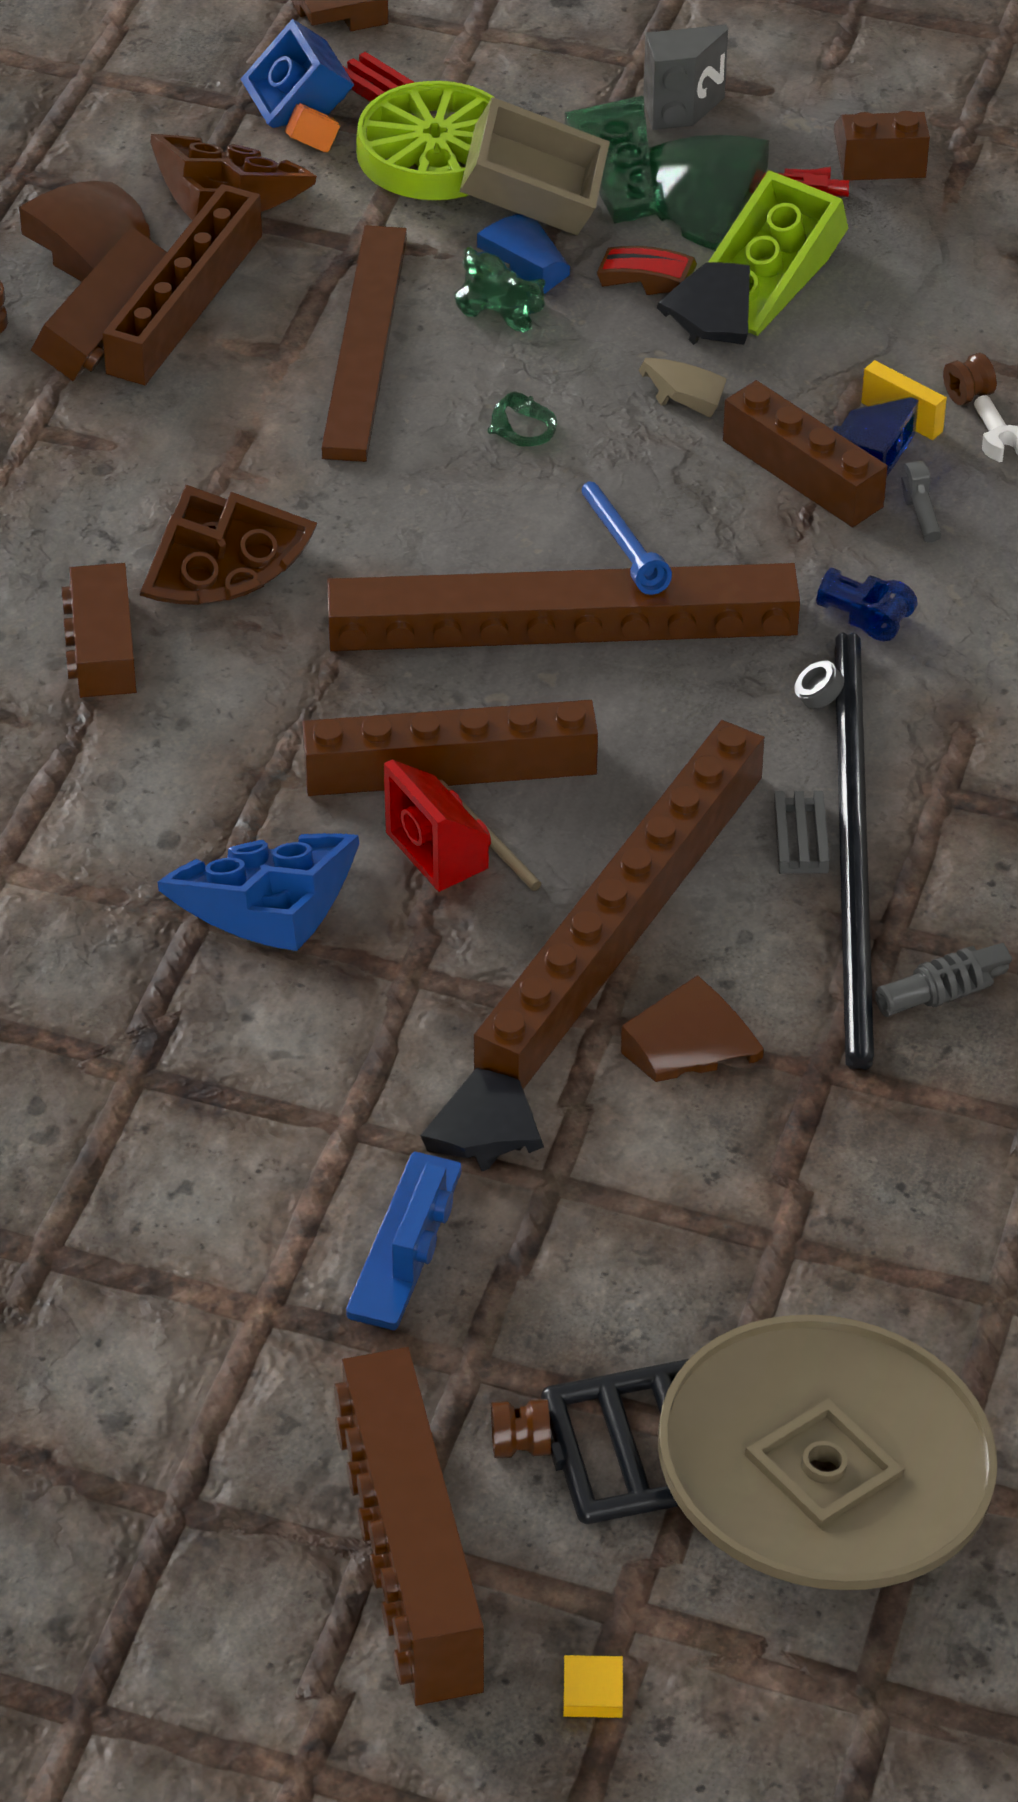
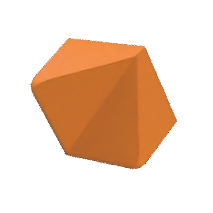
M296 103L285 132L295 140L320 151L328 152L340 125L333 117L302 103Z

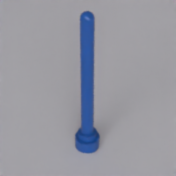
M586 482L582 486V495L631 561L630 575L640 591L649 595L658 594L665 590L671 582L672 571L664 558L657 553H647L600 487L595 482Z

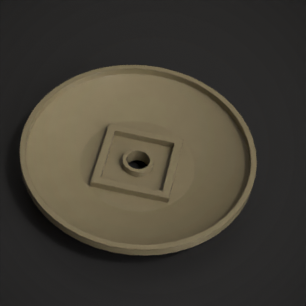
M788 1315L772 1317L748 1323L716 1337L699 1349L676 1374L663 1402L658 1428V1452L665 1481L674 1500L698 1531L719 1549L754 1570L790 1583L819 1589L866 1590L887 1587L917 1578L943 1565L973 1538L982 1525L989 1510L996 1485L998 1466L993 1432L983 1409L966 1384L946 1364L918 1344L881 1327L836 1316ZM814 1460L831 1462L837 1469L831 1472L820 1471L814 1468L810 1462Z

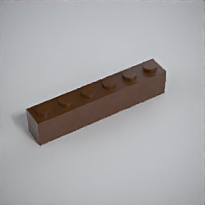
M221 184L103 331L107 375L144 386L149 382L262 237L260 194Z
M592 700L302 721L304 766L308 796L385 791L384 763L392 759L433 774L439 780H443L448 786L597 775L598 730Z

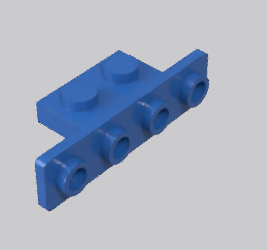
M413 1152L410 1155L346 1307L348 1319L390 1330H396L399 1327L424 1263L429 1264L433 1258L440 1224L446 1223L450 1216L453 1193L462 1173L460 1162L420 1152Z

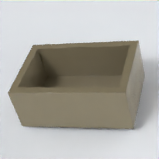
M492 97L475 124L460 192L578 235L596 209L610 141Z

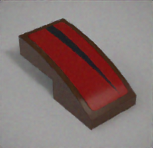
M647 246L608 247L597 275L602 287L641 282L646 295L671 292L694 272L697 263L692 256L668 249Z

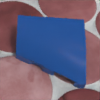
M515 214L496 221L477 233V248L510 264V279L539 294L542 292L540 290H543L544 294L570 275V266L537 220L521 214Z

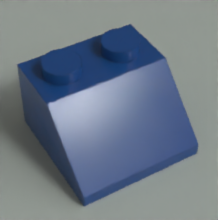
M293 18L241 78L242 83L266 123L272 128L288 124L296 103H302L329 115L354 86V83L328 42Z

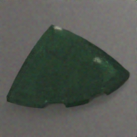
M707 135L672 140L650 147L645 155L642 167V185H646L649 192L648 201L650 207L661 221L666 219L672 220L680 225L684 238L716 251L758 187L768 168L769 140L746 136Z

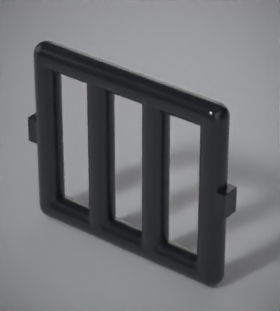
M689 1359L581 1379L544 1388L541 1393V1399L548 1400L550 1430L554 1439V1443H551L552 1460L555 1470H563L575 1512L580 1522L593 1524L678 1507L668 1485L650 1489L620 1395L652 1389L661 1415L667 1391L676 1374ZM598 1399L628 1493L595 1500L566 1405Z

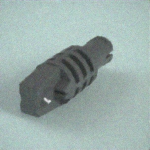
M1004 943L976 950L974 946L960 949L956 953L946 954L942 958L938 957L931 962L919 964L911 976L879 986L877 988L878 991L875 992L877 1005L885 1017H890L921 1004L932 1007L941 1006L945 1002L949 1003L956 1000V998H962L970 993H976L992 986L994 983L993 978L1008 971L1009 964L1012 962V956Z

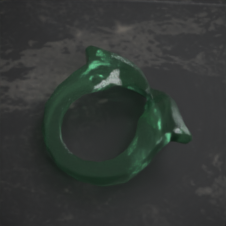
M513 391L495 405L492 412L491 425L487 432L489 434H497L517 446H536L550 441L556 431L557 419L552 411L535 402L532 396L528 397L523 393ZM509 406L516 413L541 420L547 425V430L535 437L520 436L513 431L511 424L508 422L505 409Z

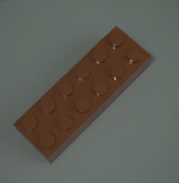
M409 1347L342 1359L343 1382L334 1383L335 1400L340 1416L335 1418L337 1436L341 1450H348L350 1462H347V1473L351 1493L353 1496L359 1495L362 1507L358 1508L362 1537L364 1542L371 1541L374 1553L370 1554V1566L376 1589L383 1588L385 1601L381 1603L387 1636H395L397 1650H394L393 1653L399 1684L410 1683L415 1706L484 1693V1626Z

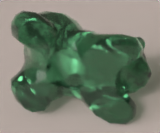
M467 247L464 250L465 257L462 262L467 271L465 282L455 292L454 296L459 310L468 317H476L481 311L492 309L500 313L507 325L515 331L527 332L530 330L533 323L529 315L540 312L545 306L543 291L546 283L543 278L530 281L525 280L507 268L504 261L498 255L487 251L477 252L472 247Z

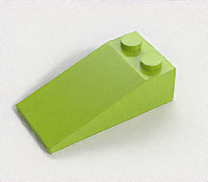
M768 170L708 261L750 265L748 333L758 336L828 261L849 229L843 199Z

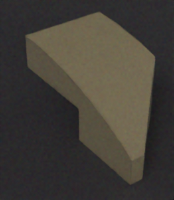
M645 358L639 368L642 377H650L659 390L656 399L661 406L666 405L671 398L710 418L718 407L727 380L725 377L700 367L667 359Z

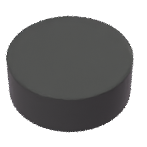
M819 661L809 665L801 672L795 683V693L808 708H821L831 703L840 694L844 686V677L833 663Z

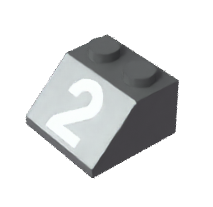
M727 25L645 33L643 102L652 130L693 126L725 98L728 44Z

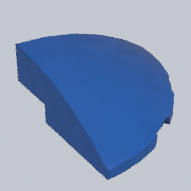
M329 833L301 834L298 837V842L282 844L275 849H269L268 843L264 840L236 845L228 849L227 858L212 861L206 866L203 861L195 859L177 868L157 882L158 890L184 910L228 933L266 946L298 951L313 935L337 898L359 846V836Z

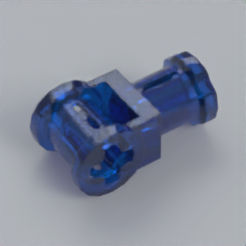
M832 567L824 575L816 598L817 605L825 608L832 606L848 612L849 624L863 629L870 637L879 641L892 640L899 632V623L903 618L913 614L918 605L914 591L901 581H884L869 575L865 582L861 583L843 576L840 570ZM895 593L896 595L892 599L890 596ZM886 623V627L882 628L881 626Z

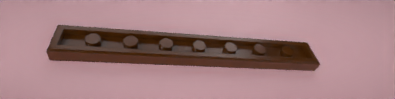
M364 225L322 442V459L367 462L407 242V228Z

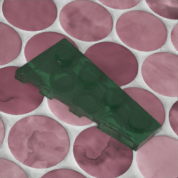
M638 96L565 112V125L610 141L599 194L614 224L655 215L644 97Z

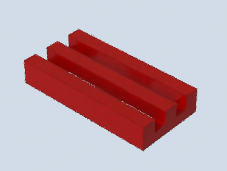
M367 52L359 54V61L354 58L347 61V68L344 67L354 83L351 90L370 102L383 94L384 91L386 92L405 84L415 83Z

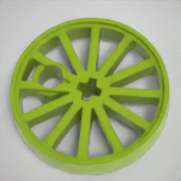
M450 81L415 82L384 92L365 107L358 121L356 155L362 171L378 186L404 197L421 200H449L469 196L460 192L465 167L461 168L458 162L466 165L475 124L494 96L476 87ZM429 111H437L435 118L431 116ZM414 164L418 166V170L409 168Z

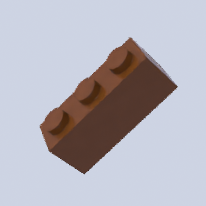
M113 563L69 567L71 586L61 587L64 615L73 614V618H64L66 647L75 646V650L66 651L68 679L78 678L80 698L137 693L126 564Z

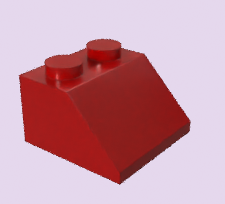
M393 759L385 762L386 834L434 888L440 892L489 869L490 833L480 819L475 820L464 808L458 794L454 790H448L433 774Z

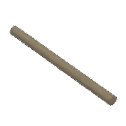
M440 780L448 790H452L443 780ZM462 801L464 808L471 814V816H472L475 820L480 819V818ZM487 827L491 836V849L532 891L538 890L541 882Z

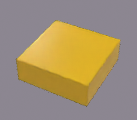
M564 1655L563 1717L622 1718L623 1656Z

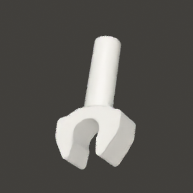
M987 395L979 396L974 402V407L989 432L983 434V452L991 459L1002 462L1004 445H1010L1018 455V426L1006 425L990 397Z

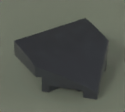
M706 262L658 302L657 309L665 317L671 315L690 334L689 341L693 345L698 342L699 338L744 345L748 336L750 265Z
M479 1068L472 1072L420 1135L427 1151L462 1158L475 1156L481 1171L490 1169L500 1155L515 1149L520 1151L526 1146L528 1153L544 1148L520 1080Z

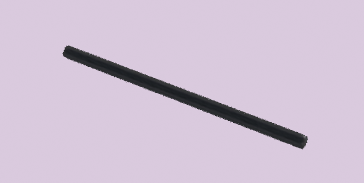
M842 632L835 638V667L844 677V686L836 697L845 1064L852 1070L858 1068L868 1070L873 1065L874 1035L861 638L854 632L848 635Z

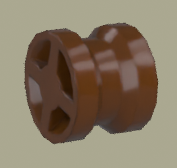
M979 352L968 356L964 363L958 360L948 363L943 370L946 390L950 398L958 405L971 402L975 395L988 396L994 394L996 390L997 379L994 367L989 358L983 353Z

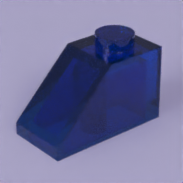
M909 397L851 410L842 425H835L832 430L888 466V476L915 436L919 400Z

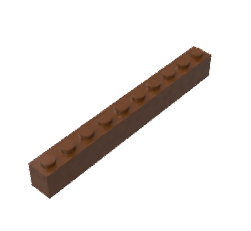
M795 563L670 567L672 571L670 584L662 592L653 595L645 594L639 590L631 578V568L327 579L330 651L798 635L800 596Z
M724 720L718 723L475 1032L474 1070L479 1068L504 1074L520 1080L523 1089L526 1087L762 779L764 736Z

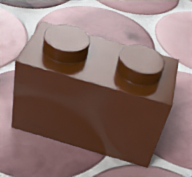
M900 111L898 113L874 114L860 112L857 114L841 115L834 123V135L843 180L926 178L930 135L925 112Z

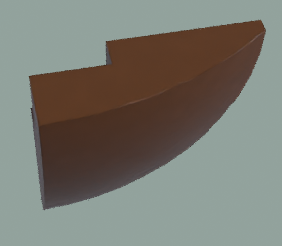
M151 134L150 143L162 176L174 199L191 220L196 217L221 184L260 194L262 212L296 197L316 183L317 176L307 169L288 160L280 161L278 165L274 160L261 157V152L256 149L231 144L227 146V152H223V149L216 145L203 143L201 138Z
M87 181L61 186L41 194L19 207L22 235L52 251L53 265L81 282L131 226L151 240L149 224L146 222L141 207L133 197L113 182Z
M185 484L175 512L171 514L140 591V596L173 604L198 605L222 600L228 601L247 595L264 587V584L277 577L281 572L286 571L296 561L309 543L316 529L317 522L234 492H230L228 499Z

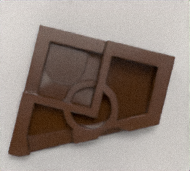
M291 0L299 16H307L312 26L344 20L351 32L389 24L388 0Z
M698 975L623 1024L621 1032V1053L655 1082L678 1078L685 1072L705 1073L717 1070L718 1061L746 1056L749 1064L761 1060L764 1054V1048L739 1015Z

